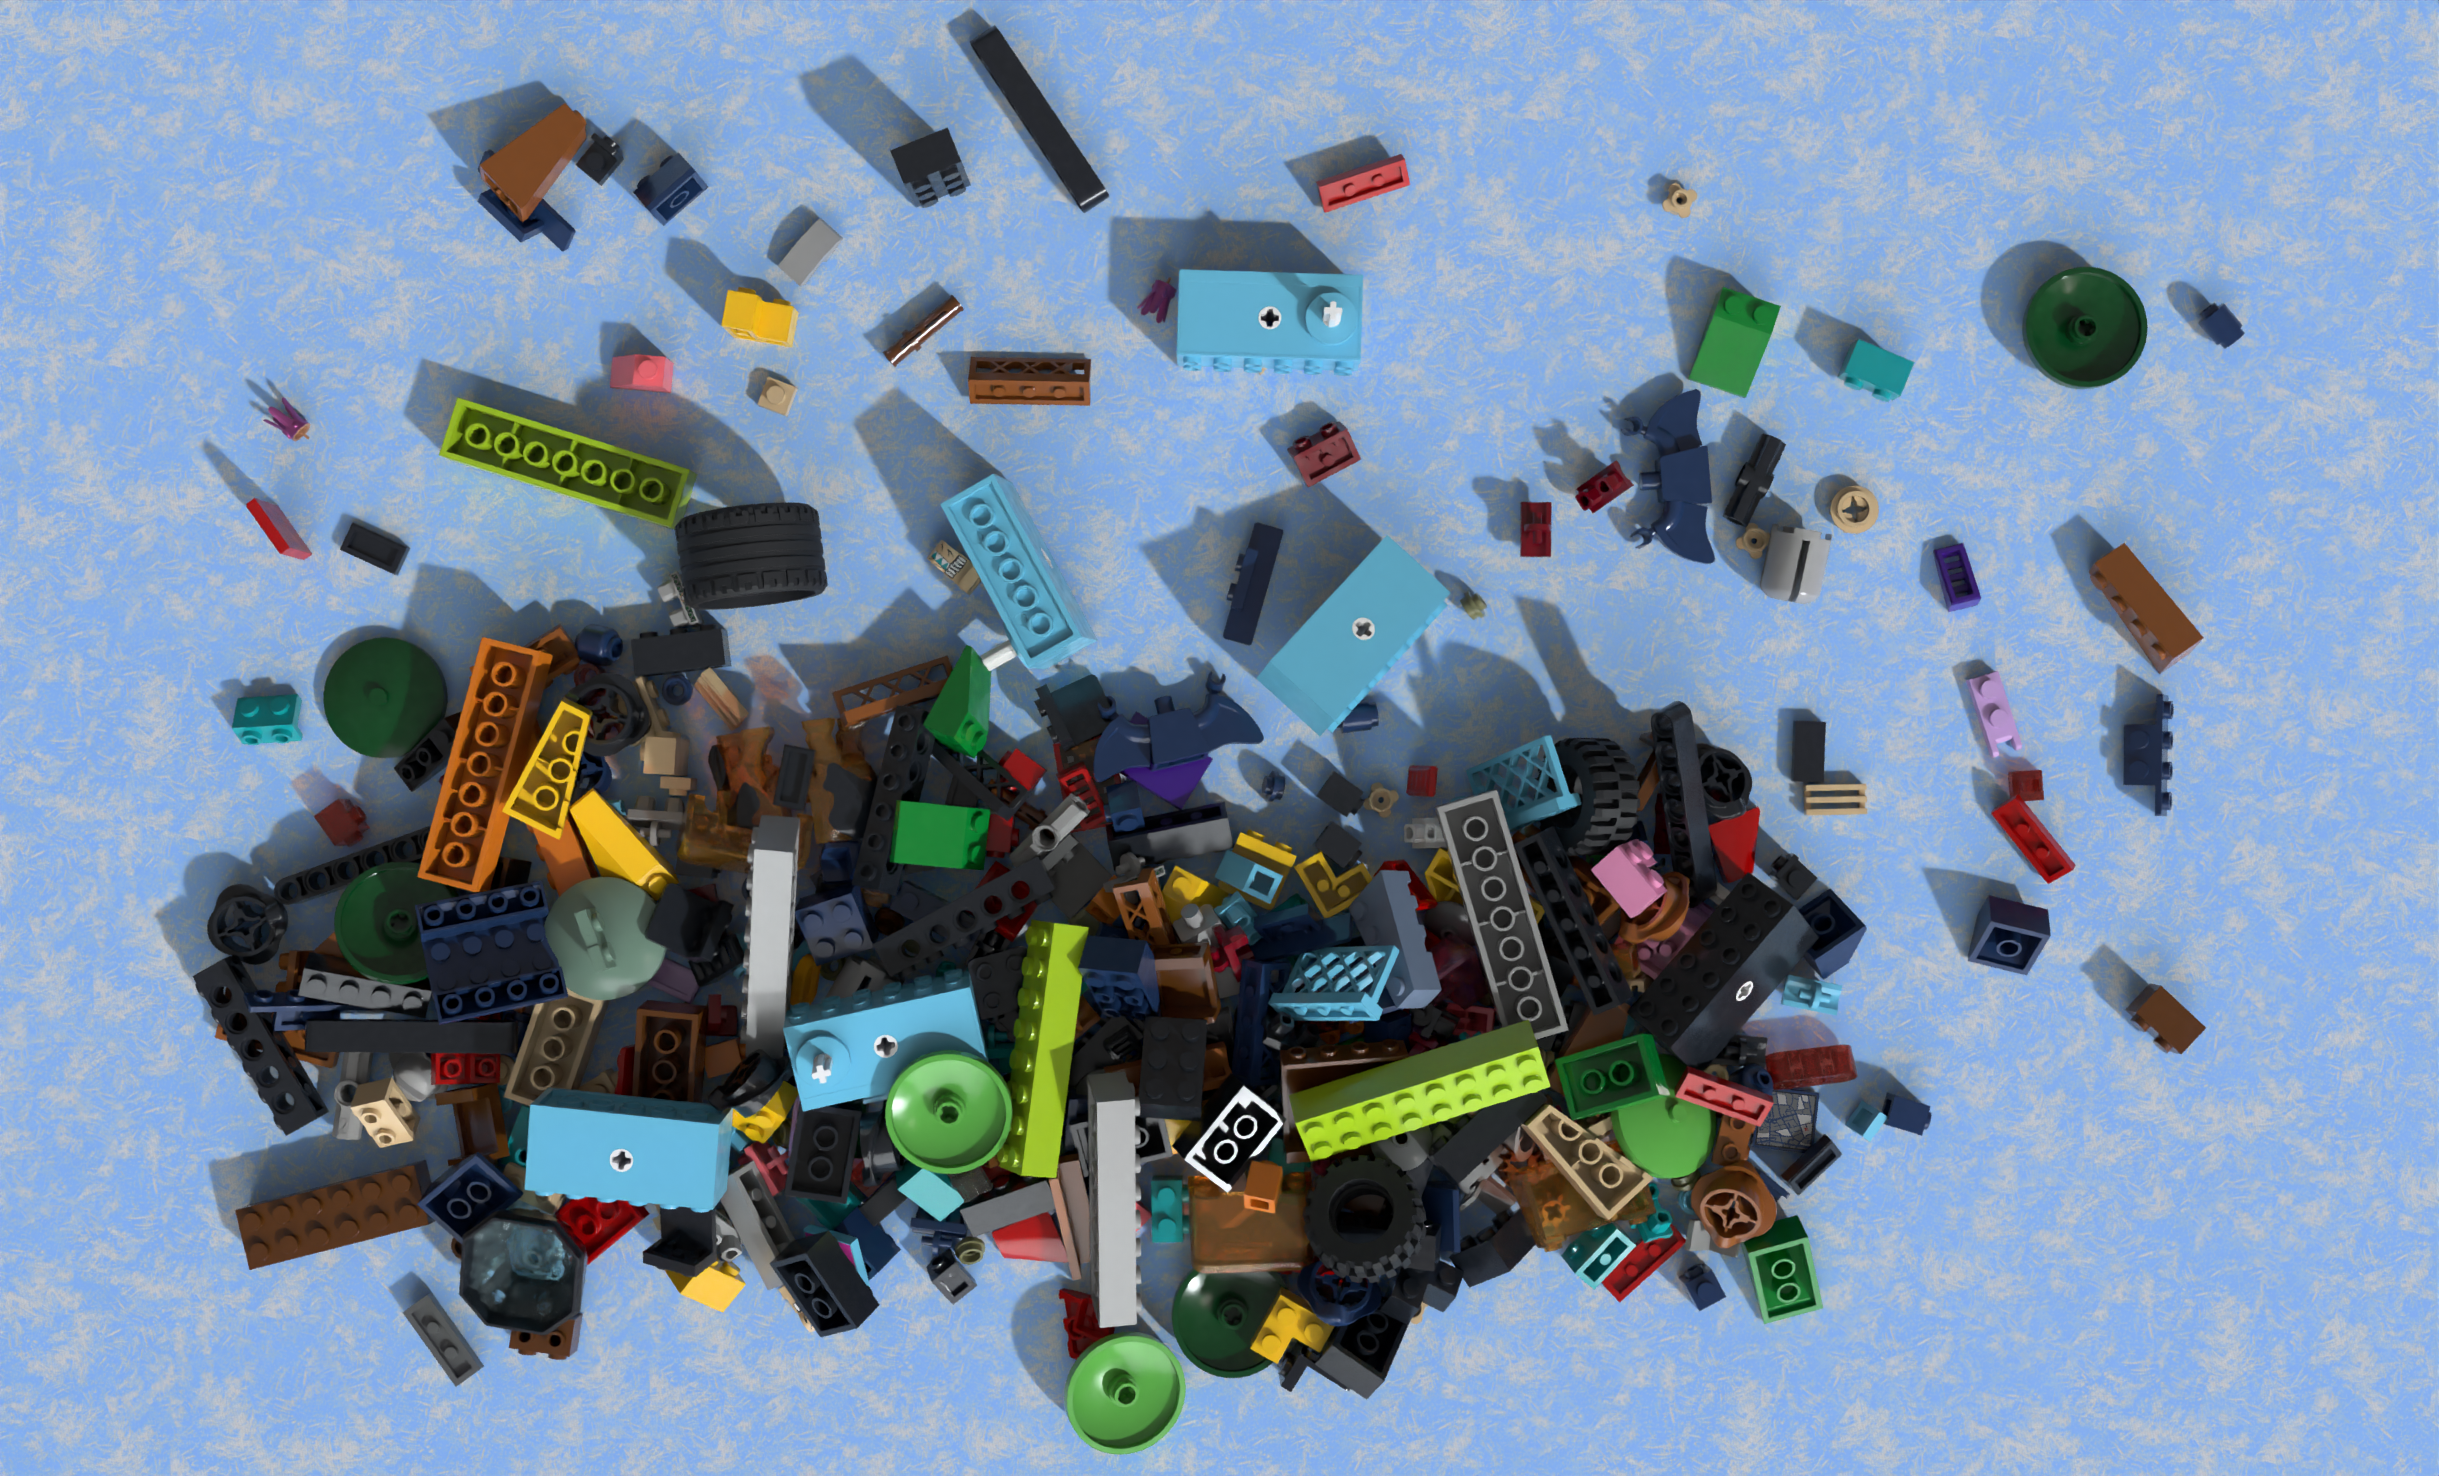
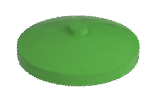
M958 1050L935 1051L915 1059L897 1075L887 1097L885 1109L886 1126L895 1147L907 1160L916 1166L941 1174L967 1172L989 1161L1005 1143L1012 1123V1099L1003 1077L984 1059Z
M1658 1054L1670 1096L1611 1111V1121L1618 1144L1632 1164L1652 1177L1672 1179L1684 1177L1695 1172L1708 1158L1716 1136V1112L1675 1097L1674 1089L1686 1066L1672 1055Z
M1120 1332L1108 1335L1090 1345L1077 1358L1068 1374L1064 1389V1406L1068 1420L1078 1436L1086 1444L1098 1451L1117 1455L1142 1451L1161 1440L1176 1423L1185 1400L1186 1385L1184 1373L1172 1351L1155 1337L1140 1332Z

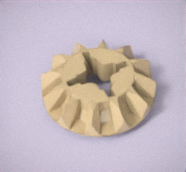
M1855 485L1845 487L1839 490L1830 501L1829 514L1834 521V525L1843 530L1844 533L1859 534L1865 532L1877 520L1879 513L1877 499L1872 492L1864 487ZM1851 501L1854 502L1855 507L1865 508V510L1856 514V519L1853 518L1852 514L1842 512L1851 506Z

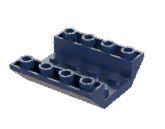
M542 880L415 905L422 949L439 1025L568 998L562 966H559L558 959L553 953L545 935L544 925L549 908Z

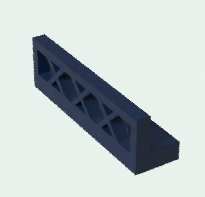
M1243 958L1231 1071L1235 1077L1247 1086L1278 1085L1280 1061L1273 1059L1271 1055L1272 1048H1266L1264 1043H1262L1264 1027L1261 1025V1020L1266 1015L1268 1016L1267 1008L1272 994L1283 992L1289 980L1291 963L1264 962L1253 958ZM1271 970H1279L1278 981L1272 986L1270 984ZM1275 1011L1270 1017L1274 1018L1278 1012ZM1268 1061L1270 1064L1268 1077H1261V1067Z

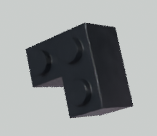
M1521 1209L1508 1213L1507 1210L1500 1212L1491 1220L1493 1222L1492 1226L1481 1230L1476 1237L1471 1235L1463 1237L1460 1240V1252H1453L1449 1256L1454 1266L1464 1271L1463 1279L1469 1288L1510 1272L1541 1240Z
M1439 1260L1435 1271L1397 1267L1394 1269L1397 1275L1391 1277L1379 1311L1405 1324H1408L1417 1313L1422 1302L1444 1312L1457 1296L1464 1271Z

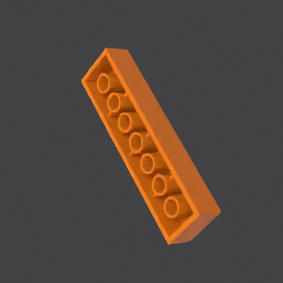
M482 637L417 877L472 892L490 890L510 815L502 812L522 773L553 655Z

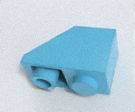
M1227 849L1214 877L1270 904L1283 875Z

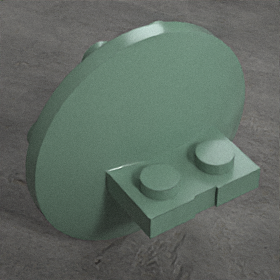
M597 877L575 884L556 900L545 921V935L553 953L558 959L559 966H562L565 984L569 990L590 999L612 1000L635 993L655 976L664 960L666 948L645 938L646 928L657 905V902L647 891L621 878Z

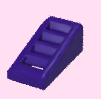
M1964 543L1933 550L1948 612L1978 605L1981 595ZM1959 556L1958 561L1946 564L1944 562L1946 558ZM1962 568V572L1948 574L1949 570ZM1965 581L1963 585L1952 587L1951 583ZM1968 593V595L1958 598L1955 596L1956 594Z

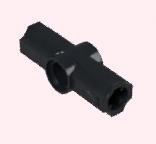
M1761 434L1749 461L1743 465L1734 486L1736 488L1723 513V517L1736 525L1748 526L1760 499L1764 498L1774 479L1773 471L1781 458L1782 452L1785 450L1786 444L1772 435Z

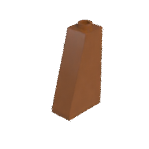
M564 103L479 165L481 179L522 222L528 219L585 142L587 124L584 117L577 110L572 111Z
M1624 1002L1620 1006L1595 1016L1588 1005L1556 1059L1621 1040L1630 1005ZM1554 1060L1547 1072L1550 1088L1565 1096Z

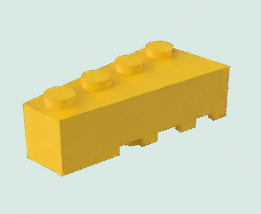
M565 697L561 700L502 812L560 840L592 715L591 710Z

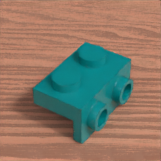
M298 694L237 698L232 730L242 744L248 745L275 742L285 744L291 741H301L303 734L298 728V720L302 700Z

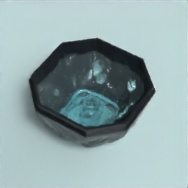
M513 1208L497 1210L463 1234L459 1295L486 1326L539 1335L549 1334L581 1310L588 1259L586 1246L574 1234V1229L563 1222L557 1215L546 1214L537 1209Z

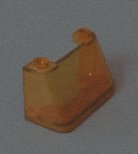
M690 793L677 835L675 849L678 858L689 864L748 874L751 868V863H748L749 844H752L753 830L718 824L719 811L713 810L712 813L705 806V796ZM801 813L797 815V818H800L797 872L806 865L809 857L813 816Z
M1617 1139L1604 1142L1615 1152L1628 1159L1620 1148ZM1550 1159L1507 1173L1510 1186L1535 1244L1538 1248H1544L1545 1252L1562 1248V1242L1566 1241L1568 1236L1619 1220H1628L1630 1225L1643 1223L1648 1220L1647 1215L1656 1213L1648 1184L1611 1219L1607 1220L1596 1214Z
M1292 1172L1283 1177L1275 1214L1244 1208V1191L1219 1192V1186L1205 1175L1188 1176L1192 1267L1200 1273L1302 1270L1305 1266L1313 1263L1314 1250L1305 1234L1303 1226L1306 1223L1302 1217L1303 1208L1308 1206L1305 1200L1307 1191L1312 1190L1311 1172Z

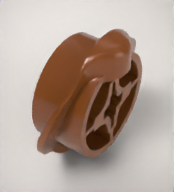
M1668 872L1662 875L1663 886L1667 889V892L1641 914L1630 918L1621 907L1619 936L1630 943H1641L1647 939L1655 942L1663 941L1676 933L1682 925L1689 907V878L1679 872Z
M1746 1160L1737 1161L1703 1175L1697 1180L1691 1193V1204L1694 1212L1701 1220L1713 1242L1720 1248H1730L1733 1245L1766 1233L1776 1219L1777 1205L1773 1195L1767 1189L1763 1179L1757 1173L1752 1163ZM1733 1201L1736 1202L1734 1208L1732 1207Z

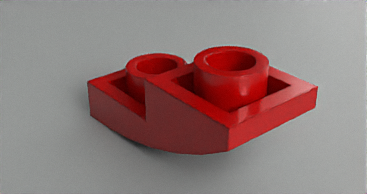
M431 1054V1085L500 1083V1054Z

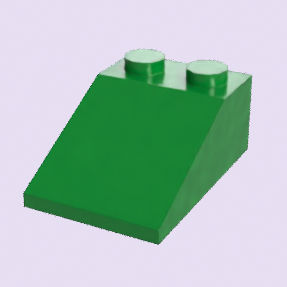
M1723 287L1715 296L1688 380L1746 398L1772 335L1781 306Z
M966 645L923 725L945 747L975 759L978 751H981L985 746L987 734L989 733L992 670L988 671L982 662L983 659L971 646Z
M897 800L890 862L984 870L990 809Z
M1641 1033L1555 1059L1571 1120L1582 1119L1670 1096L1653 1035Z
M1798 1215L1774 1221V1224L1766 1233L1741 1243L1764 1324L1823 1309L1809 1239Z

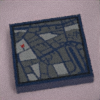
M1773 1087L1772 1096L1774 1104L1761 1127L1756 1126L1753 1134H1751L1750 1146L1805 1153L1814 1144L1819 1093Z

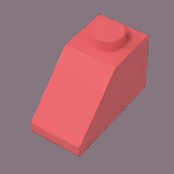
M633 354L613 357L610 388L671 393L674 363L664 356Z

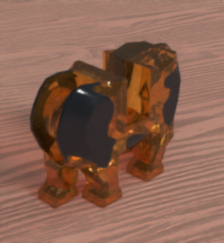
M822 718L801 722L802 728L807 734L805 741L808 748L817 750L806 802L811 803L816 844L863 840L878 782V776L867 761L866 751L861 739L863 729L867 726L869 720L844 728L841 718H836L839 729L835 735L836 743L831 735L835 726V718ZM774 727L741 730L740 733L716 736L717 745L711 747L708 755V764L717 787L716 818L719 835L725 850L733 857L748 855L749 844H752L753 827H759L761 815L792 817L791 808L772 805L780 766L773 764L772 756L767 755L766 751L768 744L775 735Z

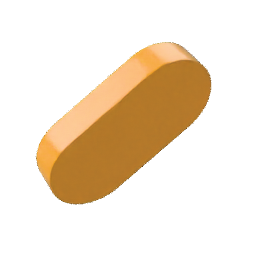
M806 954L802 957L794 971L790 998L791 1005L808 1002L811 1005L817 994L821 965L816 966L811 954Z

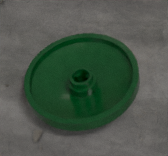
M2076 267L2058 273L2044 282L2035 291L2025 309L2022 334L2024 345L2031 361L2048 379L2068 388L2094 389L2121 378L2136 364L2146 343L2148 325L2142 301L2135 290L2124 279L2101 268Z
M387 637L365 640L345 651L332 666L323 692L325 715L335 735L352 750L375 758H397L407 755L445 717L448 703L445 678L435 660L426 651L413 643Z
M390 862L375 866L355 878L347 886L338 901L334 916V931L339 949L347 962L355 970L372 980L387 984H408L428 978L415 905L459 897L453 886L417 877L421 864Z
M1222 1253L1201 1261L1185 1275L1173 1298L1171 1320L1173 1332L1180 1349L1196 1367L1218 1377L1242 1378L1264 1370L1273 1361L1250 1349L1251 1339L1281 1286L1289 1290L1286 1283L1268 1263L1249 1254Z

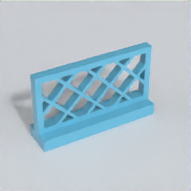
M1551 735L1543 736L1466 770L1474 795L1494 789L1495 782L1502 787L1500 802L1503 812H1506L1504 815L1509 832L1581 805L1579 794H1570ZM1541 745L1546 755L1545 762L1537 758ZM1520 756L1527 760L1524 771L1517 766ZM1500 764L1507 768L1505 779L1498 775ZM1534 766L1542 770L1539 781L1532 777ZM1479 772L1488 777L1486 787L1481 783ZM1514 775L1522 779L1520 789L1512 785ZM1549 776L1554 779L1557 789L1555 793L1547 788ZM1529 785L1537 790L1534 800L1527 796ZM1510 793L1517 798L1514 808L1507 804Z
M1395 945L1327 947L1302 953L1295 963L1283 992L1273 993L1268 1004L1278 1013L1283 1011L1290 1014L1294 1021H1379L1383 1009L1377 1002L1400 950ZM1382 956H1385L1383 962L1374 968L1372 964ZM1363 957V960L1350 968L1349 964L1357 958ZM1310 958H1317L1315 963L1305 969ZM1335 958H1340L1338 962L1327 969V964ZM1368 968L1369 973L1356 981L1355 977ZM1345 969L1346 973L1333 982L1332 978ZM1322 970L1323 973L1310 982L1309 978ZM1374 981L1369 993L1361 992L1363 988ZM1326 982L1328 983L1329 986H1327L1324 990H1322L1319 993H1315V991L1319 987H1321ZM1348 982H1351L1352 986L1344 992H1338ZM1305 983L1306 986L1303 989L1294 993L1297 987Z

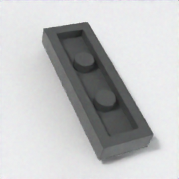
M432 1292L403 1312L455 1387L484 1367Z

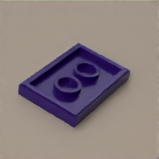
M1136 711L1130 722L1146 724L1148 718ZM1207 756L1206 759L1153 772L1150 771V767L1125 769L1119 773L1132 781L1136 780V784L1178 810H1182L1213 758Z

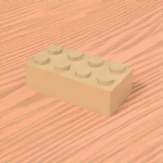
M567 988L568 998L535 1004L503 1097L530 1106L548 1087L579 1090L578 1088L581 1085L610 1000L586 998Z

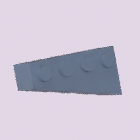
M1380 870L1351 903L1348 910L1366 946L1395 945L1400 950L1385 984L1396 1008H1425L1442 989L1432 953L1426 952L1424 943L1427 935L1424 925H1419L1415 909L1418 908L1416 896L1410 895L1408 883L1411 882L1408 871ZM1385 956L1377 960L1375 965L1378 966L1382 963Z

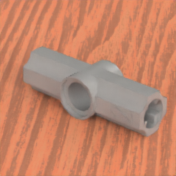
M1071 793L1009 855L1012 864L1018 867L1037 856L1043 859L1089 814L1090 811L1086 803L1079 796ZM1043 830H1051L1054 833L1055 839L1046 837Z
M344 1052L340 1083L334 1091V1098L337 1104L332 1137L344 1140L361 1139L363 1124L350 1108L353 1098L350 1097L348 1089L350 1085L355 1086L357 1089L358 1085L369 1083L373 1052Z

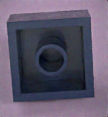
M852 882L800 898L795 908V916L816 966L874 948L873 944L878 939L879 932L861 888L851 885Z

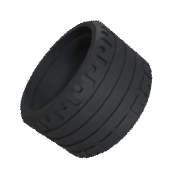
M760 503L713 509L682 518L675 526V536L678 542L677 551L680 556L679 567L682 571L681 582L682 586H684L682 589L684 602L693 609L717 610L785 603L821 594L828 586L827 575L824 571L826 567L825 559L822 556L824 552L823 544L820 541L822 536L821 529L819 528L818 511L804 503Z

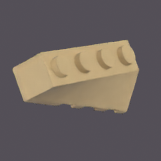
M1544 1103L1521 1125L1596 1214L1602 1218L1611 1219L1654 1179L1549 1104Z

